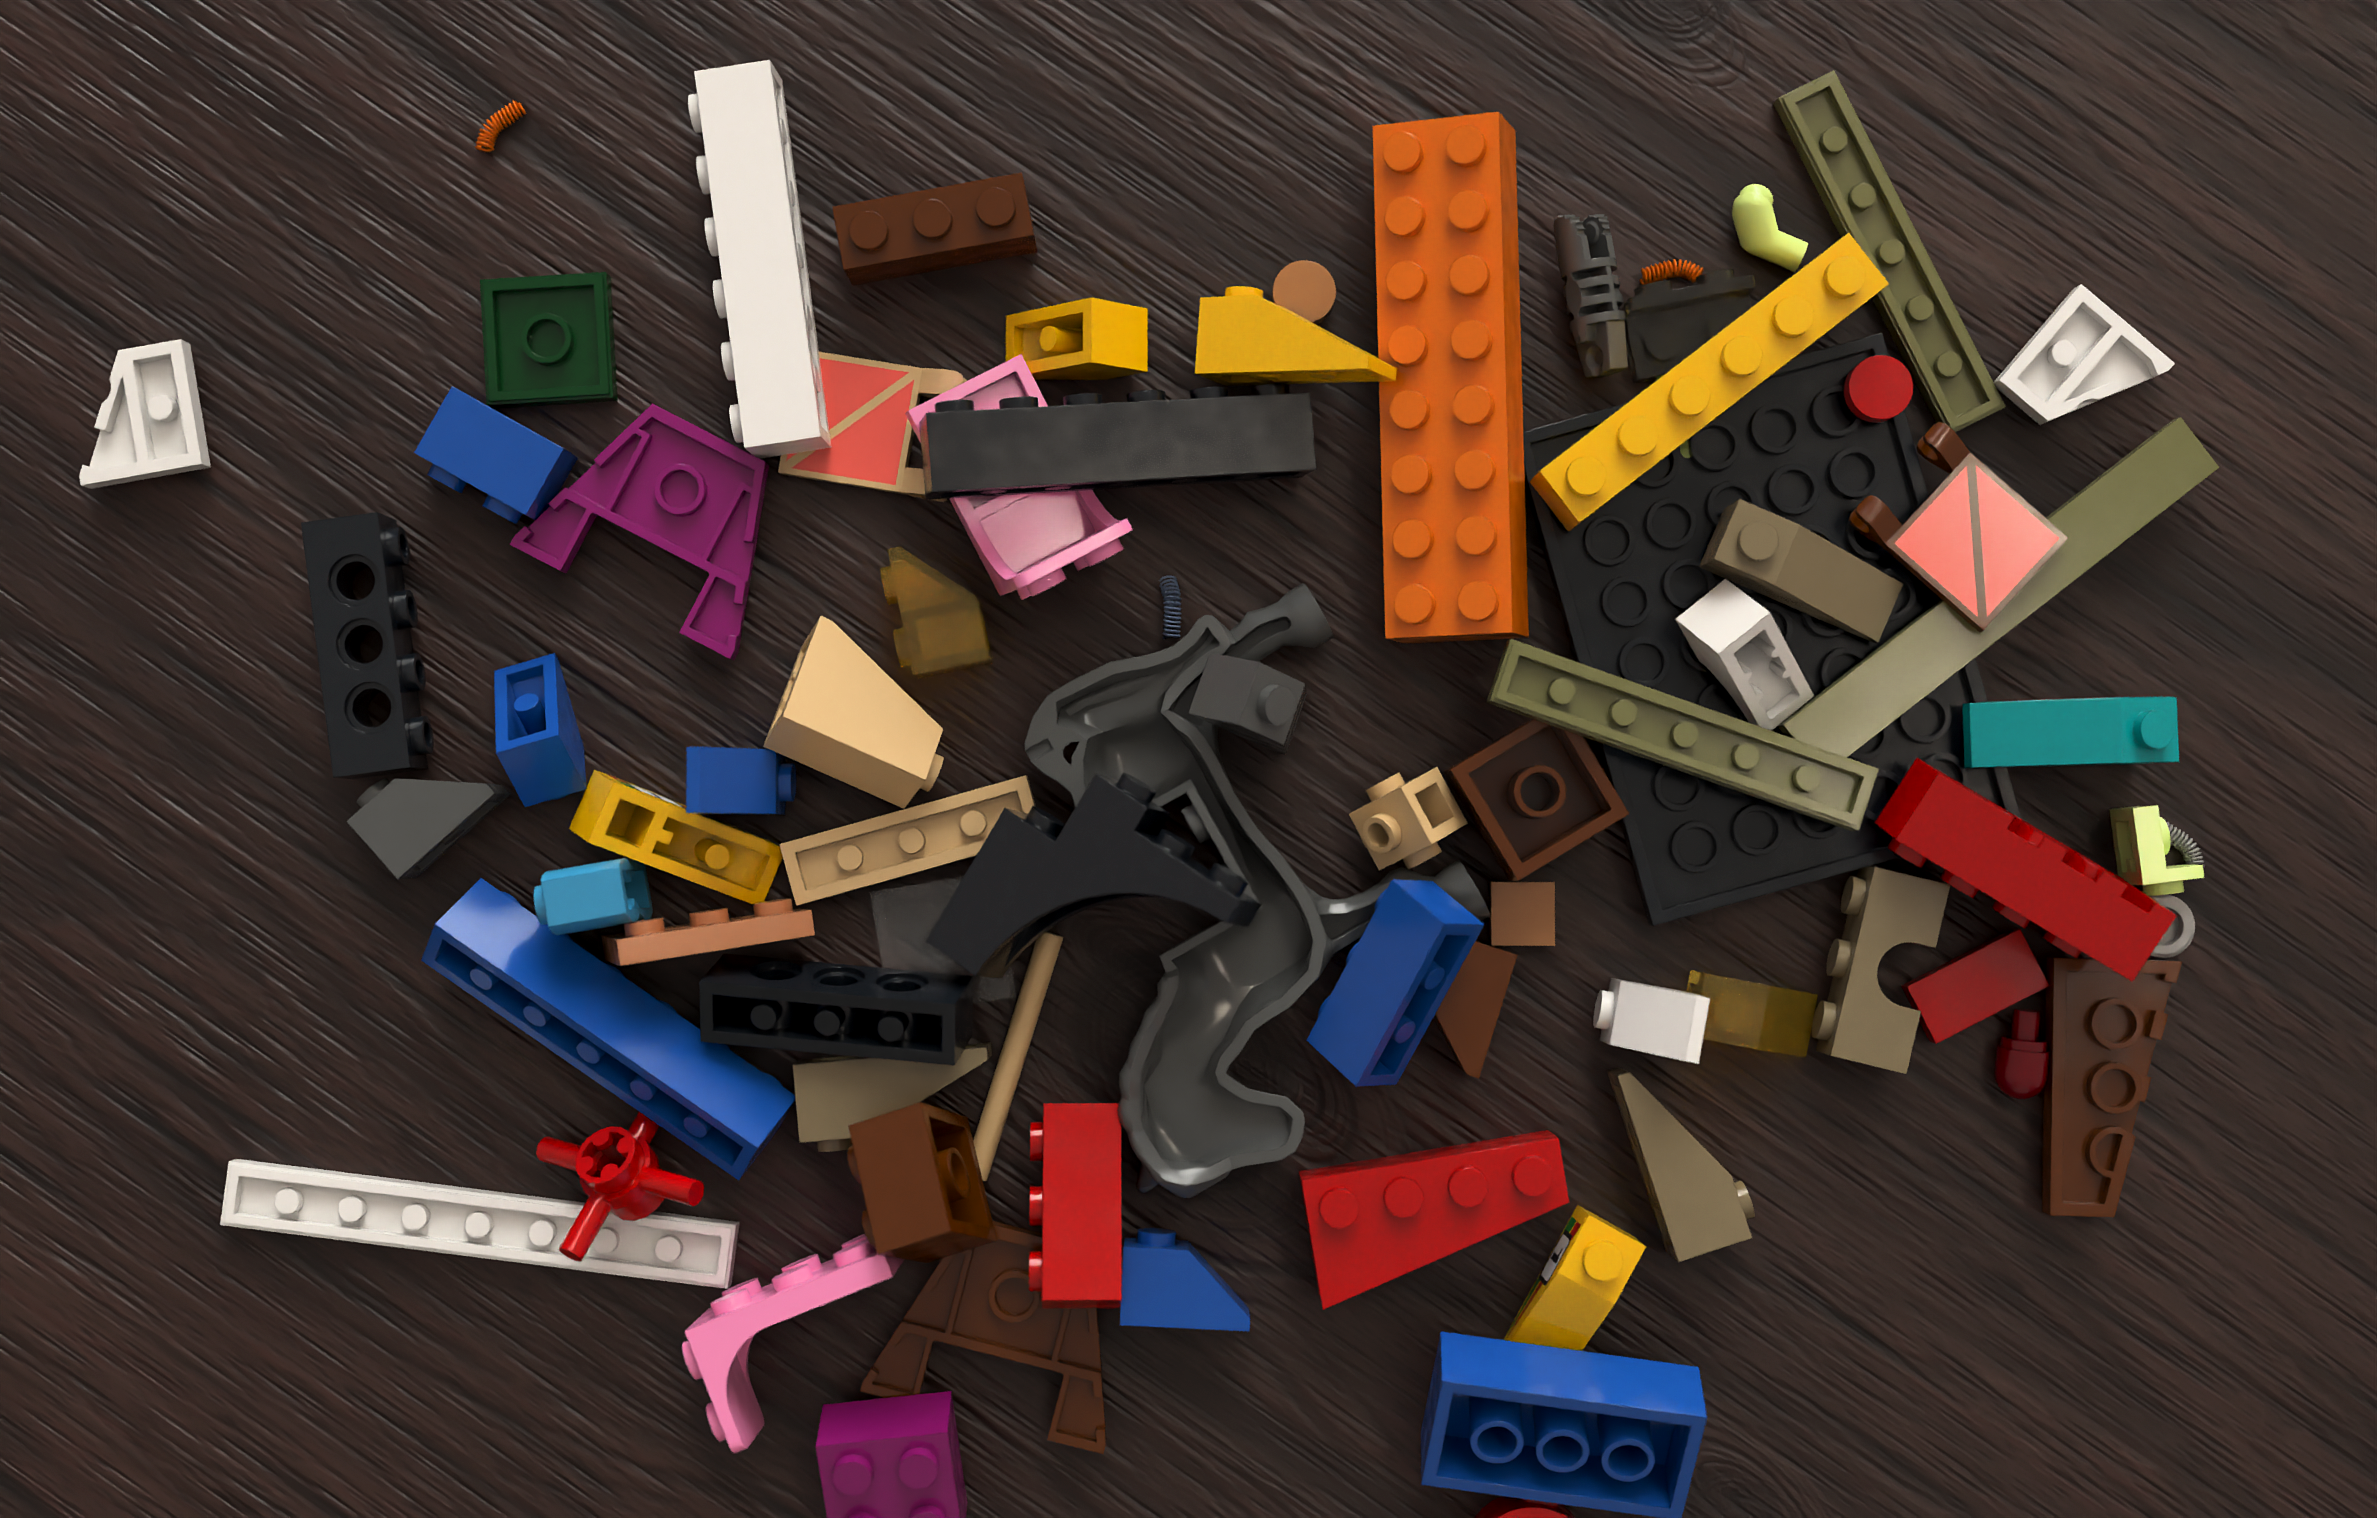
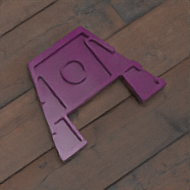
M652 403L594 459L595 464L570 488L565 487L548 503L550 507L529 527L524 526L513 537L510 545L561 572L567 573L597 516L622 527L709 573L679 633L731 660H735L739 653L769 465L765 461Z

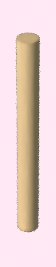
M1047 931L1036 939L973 1139L983 1181L988 1180L1064 938Z

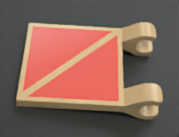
M819 352L831 448L781 455L778 473L925 499L923 469L908 468L914 430L905 413L919 405L921 395L934 398L967 380L963 378L961 373L953 370L919 368ZM931 499V500H932V501H938V502H944V501H946L947 499Z

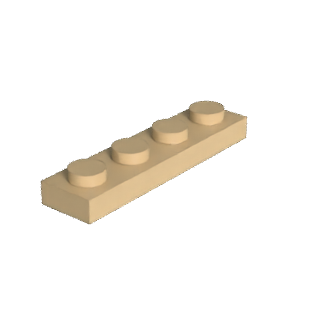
M1021 776L779 844L796 906L975 857L1004 808L1029 813L1032 806L1036 807L1028 776Z

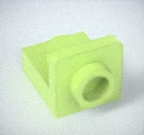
M2158 805L2109 809L2118 876L2132 885H2143V892L2148 896L2184 892L2183 880L2204 878L2203 865L2181 864L2166 866L2165 855L2169 853L2171 844L2170 832L2166 821L2159 815Z

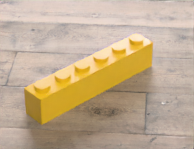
M1846 234L1546 465L1530 480L1531 485L1568 532L1873 298L1889 285L1888 281L1851 234Z

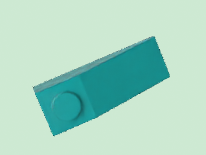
M2109 697L1962 704L1965 768L2137 765L2179 762L2177 697Z

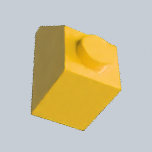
M1091 297L1006 315V361L1022 354L1034 380H1105L1148 372V308Z

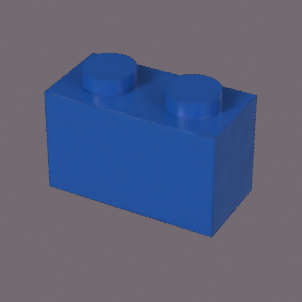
M453 386L450 388L414 452L433 463L427 473L428 476L461 494L467 483L488 494L482 506L515 524L518 523L522 514L536 520L550 507L548 503L557 496L578 459L577 456Z

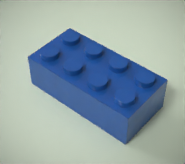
M1441 1331L1421 1429V1485L1658 1518H1682L1707 1420L1699 1367Z

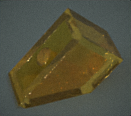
M1690 970L1686 992L1710 998L1703 1039L1756 1050L1806 1057L1818 994Z

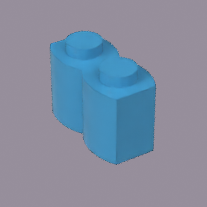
M621 858L546 871L542 875L541 885L534 888V906L537 918L541 925L548 924L550 931L554 935L577 933L647 920L651 918L653 913L646 866L644 863L633 859Z

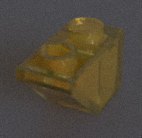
M902 547L887 549L890 566L881 567L880 572L888 605L898 603L903 628L893 630L900 666L911 665L913 675L922 679L994 664L980 600Z

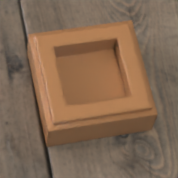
M1489 882L1490 946H1555V882Z

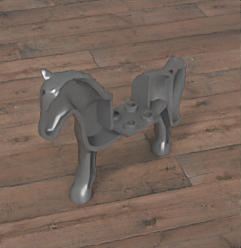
M1304 583L1288 591L1277 603L1247 612L1240 623L1230 631L1214 616L1204 615L1196 621L1189 633L1174 646L1145 656L1111 661L1069 681L1046 696L1032 717L1024 743L1025 752L1030 761L1042 773L1058 781L1071 792L1075 807L1095 774L1119 780L1124 772L1139 779L1157 792L1152 802L1159 807H1163L1187 793L1192 804L1181 811L1199 843L1202 844L1212 838L1224 859L1218 864L1245 879L1249 884L1244 893L1262 904L1248 927L1228 924L1218 920L1159 956L1166 973L1157 984V996L1145 1011L1141 1025L1130 1044L1128 1058L1119 1073L1121 1097L1117 1112L1119 1121L1128 1134L1131 1147L1141 1161L1136 1189L1140 1193H1146L1159 1184L1162 1188L1178 1197L1191 1198L1222 1181L1233 1169L1283 1160L1296 1151L1304 1132L1305 1119L1303 1111L1288 1097L1249 1089L1227 1075L1226 1072L1229 1065L1242 1051L1257 1028L1290 1008L1319 980L1332 957L1361 939L1375 912V904L1378 897L1388 888L1392 879L1433 881L1478 920L1481 921L1491 917L1483 897L1459 860L1444 867L1435 877L1419 874L1401 867L1390 871L1379 883L1357 895L1345 899H1328L1318 895L1302 882L1285 858L1259 831L1234 793L1219 753L1218 726L1188 714L1209 653L1259 662L1283 646L1316 648L1334 638L1321 608ZM1071 742H1079L1071 757V764H1069L1063 756V750Z

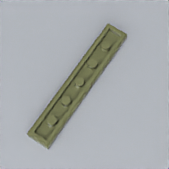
M1833 70L1778 97L1773 105L1841 238L1850 233L1889 283L1872 299L1935 423H1945L1953 431L1957 432L2005 408L2006 406L1835 71Z
M1513 639L1506 642L1486 703L1849 831H1859L1879 770L1870 765Z

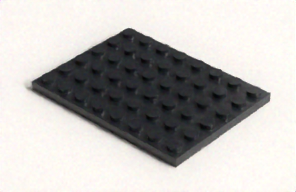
M1882 333L1796 356L1689 439L1690 458L1683 457L1679 446L1569 532L1531 485L1530 480L1546 465L1627 403L1523 432L1525 487L1574 661L1748 722L1724 686L1698 660L1675 620L1725 579L1699 566L1723 510L1739 499L1803 526L1903 583L1878 643H1873L1728 580L1771 613L1814 697L1941 600L1939 596L1888 551L1860 534L1849 522L1850 514L1870 495L1882 500L1902 525L1929 497L1905 411L1903 410L1895 417L1884 422H1867L1851 412L1844 398L1845 380L1849 372L1856 365L1872 356H1889ZM1976 658L1847 757L1879 769L1859 831L1846 830L1597 742L1606 775L1630 813L1619 821L1648 924L1655 926L1900 858L1901 856L1887 847L1893 837L1875 824V821L1916 758L1921 759L2021 818L2007 767L1965 768L1962 704L1988 702ZM1778 727L1772 730L1783 735Z

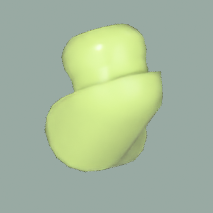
M1751 184L1744 187L1740 191L1739 196L1734 200L1732 206V218L1741 247L1752 255L1795 272L1804 257L1808 242L1778 230L1772 206L1773 196L1768 188L1759 184Z

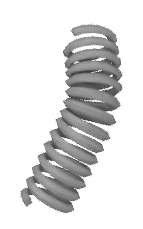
M2166 822L2170 832V845L2181 852L2184 863L2191 865L2204 863L2203 860H2200L2203 856H2198L2202 853L2197 852L2200 848L2192 849L2197 845L2195 842L2192 843L2193 838H2189V835L2181 832V829L2177 830V827H2173V824Z

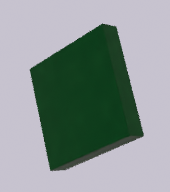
M607 272L480 280L487 406L498 409L618 401L611 276Z

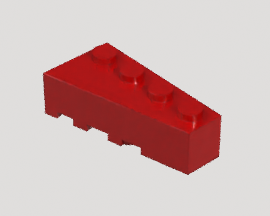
M1916 758L1875 821V824L1893 837L1887 847L1897 855L1920 868L1929 859L1945 869L1940 878L1971 898H1974L1979 890L1996 900L1992 908L2012 922L2026 928L2030 921L2047 930L2043 938L2075 958H2078L2080 953L2083 952L2132 982L2177 917L2175 913L2120 876L1919 758Z
M1549 1130L1298 1171L1318 1294L1323 1310L1570 1203L1559 1138Z

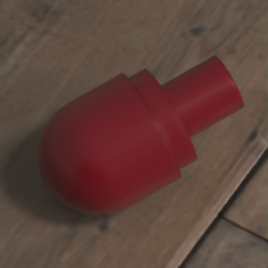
M2015 1008L2011 1035H2002L2001 1042L1997 1045L1994 1069L1995 1080L2002 1092L2015 1099H2028L2036 1096L2044 1088L2047 1081L2050 1051H2047L2048 1041L2038 1039L2040 1011Z

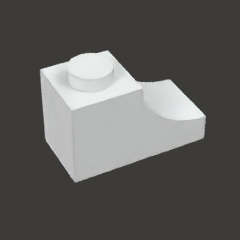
M1724 579L1675 619L1698 660L1724 686L1749 723L1772 731L1814 697L1771 613L1727 579Z

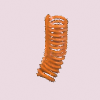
M512 100V103H509L508 106L505 105V108H501V111L498 110L497 113H494V116L490 115L491 121L486 119L490 127L482 124L487 130L479 129L482 133H478L480 137H477V146H475L477 150L485 152L494 150L493 146H495L497 134L504 130L503 125L508 127L507 123L511 125V121L519 120L518 115L520 117L523 116L522 113L526 115V111L521 103Z
M1675 259L1672 263L1668 260L1667 263L1663 261V264L1659 262L1658 265H1651L1650 268L1648 266L1646 268L1642 267L1641 273L1645 282L1642 279L1639 281L1643 286H1646L1647 284H1654L1655 281L1659 282V280L1663 281L1672 277H1681L1694 283L1697 279H1700L1704 269L1703 267L1700 268L1699 265L1696 266L1695 263L1692 264L1691 261L1687 265V260H1685L1681 270V259L1678 260V266Z

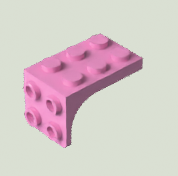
M1022 354L908 410L905 414L921 443L919 422L925 413L935 412L934 404L938 402L971 400L974 402V410L1000 409L999 400L1030 396L1038 398L1039 407L1048 405ZM1093 490L949 498L999 595L1002 596L1017 590L1021 600L1030 596L1033 597L1066 580L1067 578L1061 567L1071 562L1074 563L1077 571L1120 552L1124 548L1119 537L1133 530L1127 518L1121 521L1115 519L1104 508Z
M863 1234L841 1245L842 1250L833 1254L834 1259L821 1263L818 1254L805 1257L781 1269L783 1273L772 1278L773 1283L761 1287L758 1278H753L723 1291V1297L711 1302V1308H708L685 1330L688 1341L683 1342L682 1350L692 1377L695 1380L700 1378L704 1380L712 1401L706 1405L707 1417L719 1442L727 1440L731 1451L737 1453L747 1449L764 1426V1417L748 1373L749 1350L757 1332L894 1276L905 1259L877 1255L876 1248L869 1243L866 1235Z

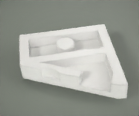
M2080 284L2068 294L1998 376L1994 384L2007 398L2039 425H2042L2169 371L2175 363Z
M179 339L118 350L109 378L111 391L108 398L101 404L94 428L100 429L90 466L82 465L79 475L80 485L93 489L211 468L191 345Z

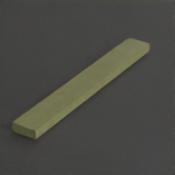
M2181 417L2171 420L2046 517L2068 539L1981 633L1941 599L1777 727L1783 735L1844 757L1850 756L2211 475L2219 466Z

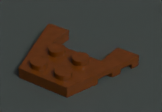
M993 1221L997 1241L941 1259L864 1378L860 1392L883 1398L921 1394L934 1341L959 1346L1062 1373L1063 1380L1047 1440L1104 1454L1107 1438L1098 1308H1042V1291H1029V1251H1042V1233Z

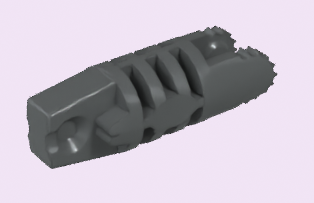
M1575 214L1558 215V218L1554 219L1553 233L1561 280L1567 281L1563 287V294L1567 300V315L1574 316V320L1569 322L1570 333H1573L1585 377L1611 376L1627 369L1628 360L1625 330L1627 318L1626 312L1619 311L1620 306L1624 304L1623 295L1619 291L1621 286L1620 278L1617 275H1612V272L1618 267L1609 221L1604 214L1588 215V218H1584V222L1580 221V217H1575Z

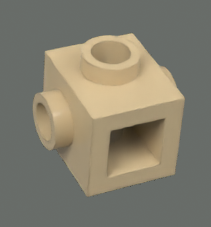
M1438 767L1406 783L1400 772L1366 790L1371 802L1349 813L1363 844L1368 849L1378 870L1402 859L1408 869L1429 860L1442 852L1437 841L1467 824Z

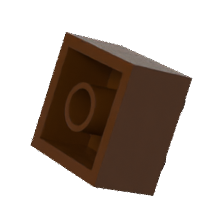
M1532 718L1443 771L1508 880L1511 881L1521 880L1630 814L1583 736Z
M919 1102L848 1126L852 1140V1146L848 1148V1162L854 1178L862 1185L867 1207L862 1213L863 1229L869 1243L876 1248L877 1255L929 1263L997 1241L968 1117Z

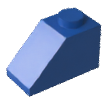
M549 654L495 670L496 754L524 807L548 800L560 799L569 794L587 789L584 745L556 654Z
M687 747L686 813L708 815H785V802H794L796 795V769L794 763H786V756L770 749Z
M1162 1228L1138 1229L1137 1238H1125L1120 1325L1250 1331L1249 1307L1189 1241L1176 1240V1231Z

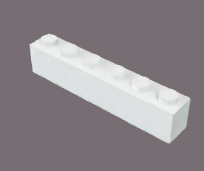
M770 60L694 71L697 93L688 95V107L695 133L702 132L705 155L697 156L696 167L701 190L704 195L711 194L714 217L705 218L704 226L711 256H719L722 279L713 281V296L719 317L727 318L730 341L721 344V356L727 379L729 381L735 380L738 404L730 405L729 408L734 439L736 443L744 442V448L759 459L831 448L782 79Z

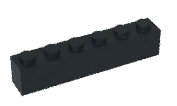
M1274 383L1252 387V396L1228 397L1227 387H1203L1190 390V399L1166 400L1165 391L1142 390L1128 393L1127 402L1102 403V394L1098 393L1063 397V406L1039 407L1038 398L1030 396L999 400L1000 409L974 410V402L971 400L938 402L934 404L935 412L925 413L919 422L925 499L1302 478L1316 470L1310 393L1290 394L1289 384Z

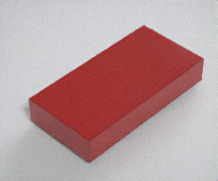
M2013 928L1901 985L1912 1008L1921 1011L1919 1022L1929 1041L1935 1044L2049 986L2023 933L2017 928Z

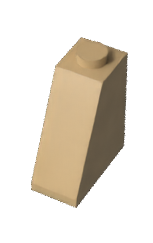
M820 616L801 646L763 747L905 809L919 789L928 792L932 788L944 760L943 756L935 753L943 728L832 620Z

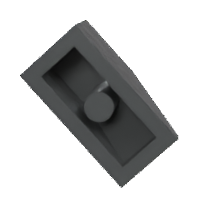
M1209 653L1188 714L1276 753L1286 755L1307 696L1305 683L1261 662Z
M384 778L368 788L358 798L356 803L361 809L346 822L397 879H416L511 794L503 785L398 778L390 782L387 778Z

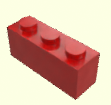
M1043 1103V1122H1030V1161H1043V1186H1030V1226H1043L1042 1251H1029V1291H1042V1308H1120L1122 1301L1121 1123L1117 1112L1119 1103Z

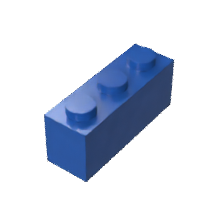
M1392 879L1388 888L1378 897L1375 904V912L1361 939L1350 950L1346 959V967L1331 995L1320 1006L1318 1019L1307 1041L1356 1087L1397 1085L1484 924L1433 881Z

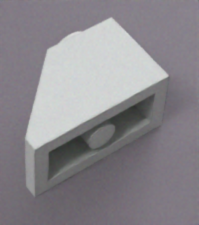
M1611 978L1609 991L1600 990L1598 993L1593 1025L1594 1028L1602 1029L1600 1041L1609 1045L1699 1064L1710 998L1686 991Z

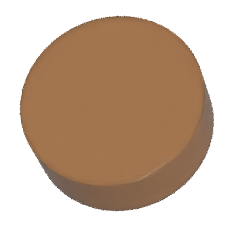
M1308 260L1296 261L1285 266L1277 275L1272 291L1273 303L1294 312L1316 325L1329 315L1336 297L1335 282L1328 270L1322 265Z

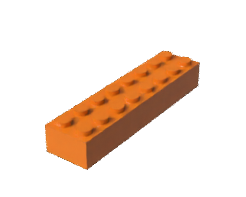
M1500 112L1374 125L1373 165L1378 358L1397 368L1396 381L1379 382L1385 639L1408 644L1529 638L1516 133Z

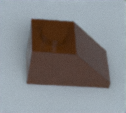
M1476 941L1433 1018L1460 1070L1466 1075L1479 1078L1518 955Z

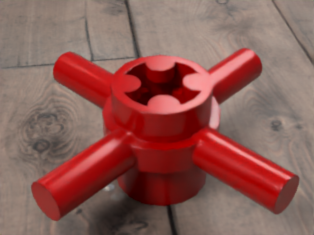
M638 1112L628 1131L622 1127L610 1126L603 1128L589 1136L581 1146L550 1136L542 1138L537 1146L536 1154L540 1161L576 1171L580 1177V1184L589 1197L559 1247V1251L563 1255L574 1261L582 1262L610 1212L622 1220L635 1221L645 1218L654 1212L665 1198L686 1205L696 1206L703 1197L704 1185L700 1180L662 1170L659 1166L658 1157L649 1144L660 1126L642 1113Z

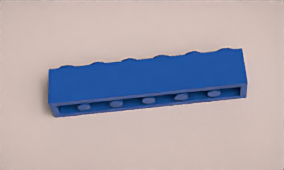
M482 878L434 924L421 959L422 962L738 1181L779 1130L796 1101L795 1095L784 1088L775 1077L755 1068L732 1052L726 1044L701 1042L700 1029L680 1016L671 1005L657 1000L628 980L619 969L610 964H605L573 942L568 934L554 935L550 931L548 924L541 925L537 916L521 906L512 895L498 890Z

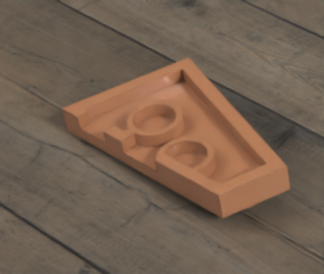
M786 898L754 903V915L729 918L728 908L689 913L690 924L664 927L663 918L625 923V933L601 936L604 958L607 962L624 966L814 936L812 910L793 909L792 899Z

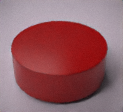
M1885 355L1872 356L1860 362L1849 372L1844 383V398L1848 408L1858 418L1867 422H1884L1895 417L1908 406L1913 394V381L1906 366L1899 360Z

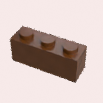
M1022 172L832 207L843 270L853 286L1038 252Z

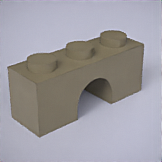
M1878 867L1860 868L1856 877L1850 876L1848 878L1841 899V912L1848 914L1842 939L1836 938L1833 941L1826 964L1827 975L1833 977L1827 1001L1822 1000L1819 1002L1812 1023V1037L1818 1039L1817 1052L1907 1074L1921 1011L1899 1006L1891 1002L1883 994L1877 978L1878 966L1884 954L1892 947L1901 943L1936 948L1950 885Z

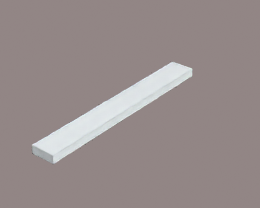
M234 1159L228 1163L220 1225L728 1289L732 1284L740 1222L656 1211L645 1218L628 1221L622 1220L610 1212L582 1262H577L563 1255L559 1251V1247L582 1210L584 1202Z

